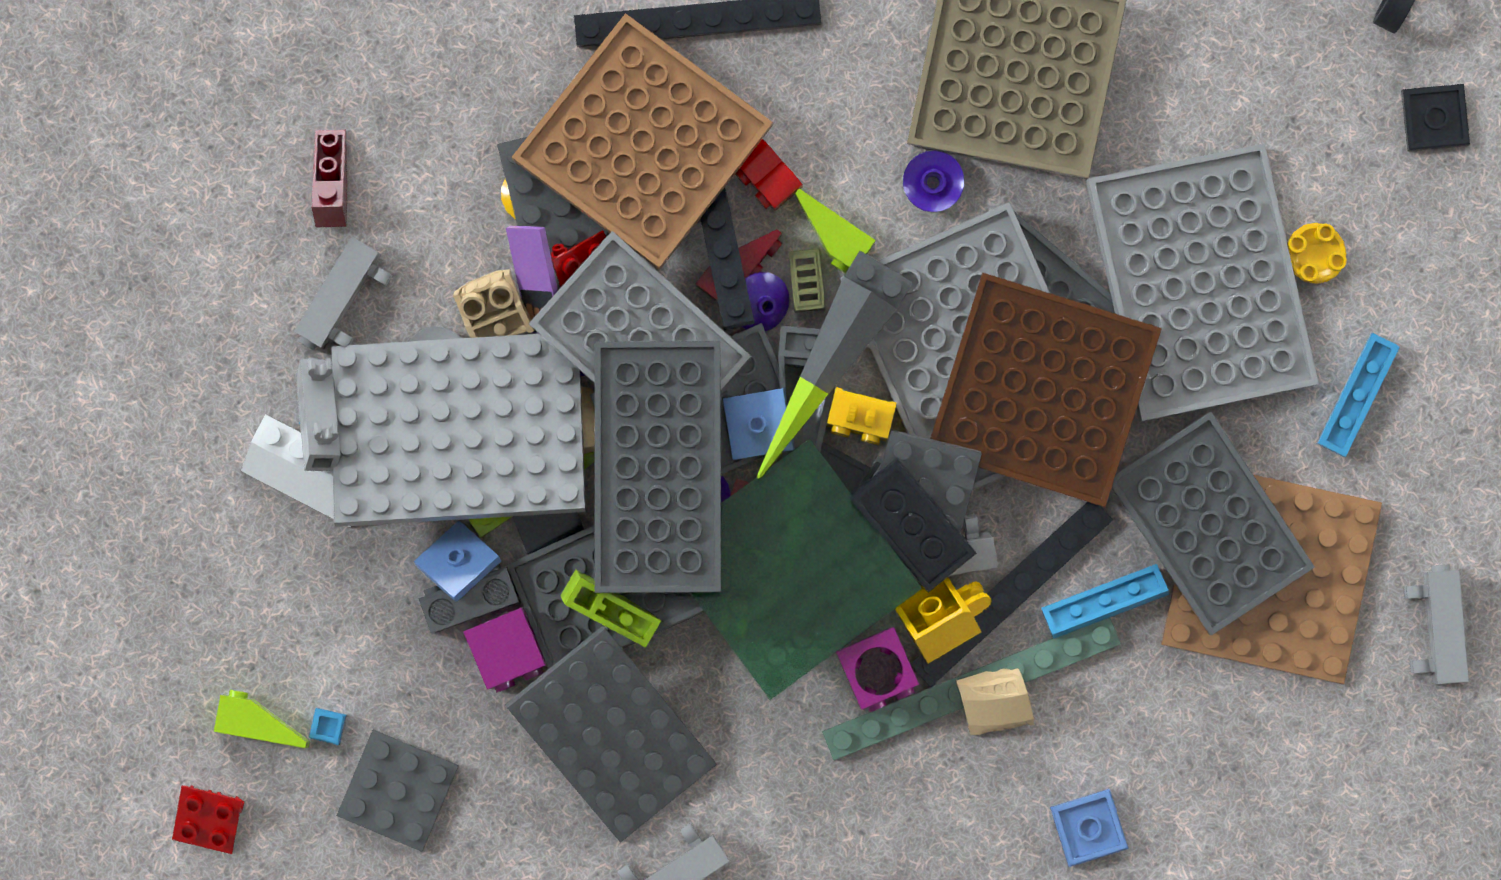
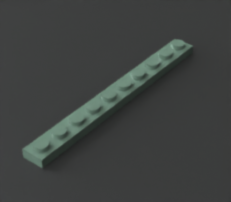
M1107 618L1058 638H1051L888 704L873 712L822 731L833 760H836L964 708L956 683L957 680L985 671L996 672L1000 669L1013 670L1018 668L1024 683L1118 646L1121 643L1111 618Z

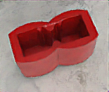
M764 139L760 141L735 173L745 186L750 183L757 190L754 196L765 209L770 206L774 211L789 200L798 189L803 188L800 180Z

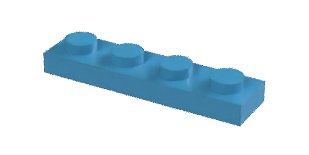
M1374 333L1370 334L1316 444L1342 457L1347 456L1400 346Z
M1155 564L1047 605L1041 609L1051 635L1055 639L1169 595V590L1158 565Z

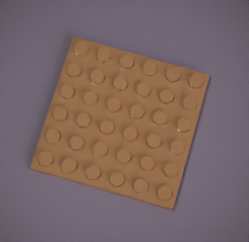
M625 13L514 153L512 160L609 233L613 231L636 253L660 270L771 129L773 122Z
M1254 475L1315 568L1212 636H1209L1174 583L1161 645L1344 684L1382 502Z

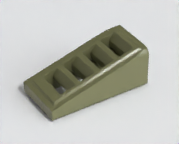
M819 248L788 251L794 313L825 310ZM814 258V264L796 266L797 259ZM815 270V276L797 277V272ZM816 282L817 288L808 289L798 288V284ZM817 294L818 300L800 301L799 298L801 295Z

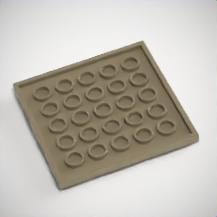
M937 0L907 144L1082 179L1090 178L1127 0Z

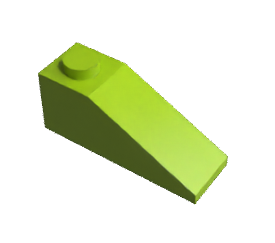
M798 189L795 193V198L827 255L833 259L831 265L846 274L858 252L862 251L867 255L876 240L801 189Z
M575 569L560 595L566 606L645 648L661 622L659 618L619 593H595V579Z
M230 690L229 695H220L214 732L309 748L310 741L256 700L247 699V692Z

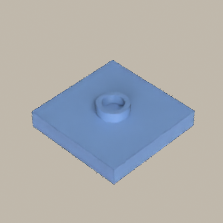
M785 388L723 398L733 460L766 455L788 405ZM794 439L790 441L782 452L795 450Z
M457 521L424 551L414 563L430 580L457 602L501 562L499 555L464 524Z
M1110 789L1050 807L1068 867L1128 849Z

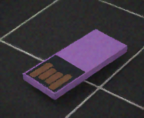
M509 226L506 228L520 297L532 320L558 291L545 227Z

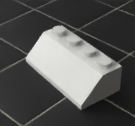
M265 414L250 443L241 471L334 519L333 471H304L301 432Z

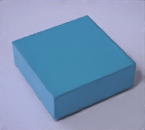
M316 708L309 738L340 745L347 715Z

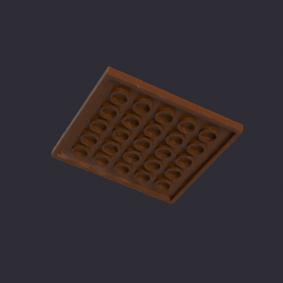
M982 272L930 439L981 451L979 468L1106 507L1162 328Z

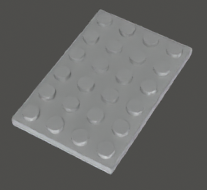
M613 231L529 323L533 329L594 383L595 342L720 341L721 389L751 357L750 354Z

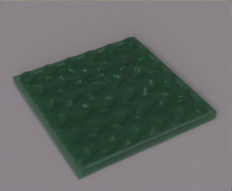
M810 439L771 466L761 478L758 479L756 477L721 503V593H691L770 701L922 590L921 586L882 534L872 527L850 501L849 496L852 494Z

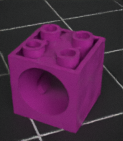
M521 607L463 631L487 690L495 688L496 693L515 686L514 679L524 676L526 681L544 673L543 667L547 666L524 608Z
M894 627L835 652L861 710L867 708L870 713L886 706L885 699L894 695L897 700L914 694L913 687L919 685ZM881 647L879 651L891 656V653H893L901 667V673L897 672L893 682L896 686L884 694H876L877 690L865 686V689H862L855 676V669L859 670L863 660L860 656L868 649Z

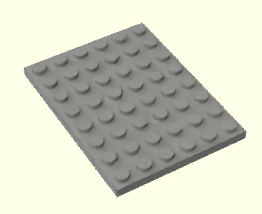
M1265 143L1088 178L1086 180L1115 314L1162 328L1136 409L1139 422L1319 384Z
M1010 202L878 261L913 282L897 310L869 343L894 402L897 403L896 407L908 434L931 438L982 272L1050 293ZM978 467L972 490L1005 475Z
M540 334L348 345L346 348L343 346H332V373L341 454L338 465L333 467L334 524L336 527L586 512L581 371Z

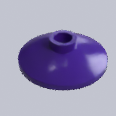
M926 151L918 154L908 163L903 175V189L908 200L917 208L927 212H940L952 207L960 198L964 189V174L959 163L949 154L941 151ZM931 177L937 178L939 181L938 187L930 188L927 180Z
M768 272L754 273L746 277L745 281L755 324L741 327L748 329L762 323L766 332L776 327L785 317L789 307V292L786 284L778 276ZM768 301L767 307L763 310V303Z

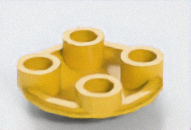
M1311 223L1303 225L1293 232L1287 242L1294 275L1304 282L1313 284L1328 282L1336 277L1346 265L1344 241L1330 224Z

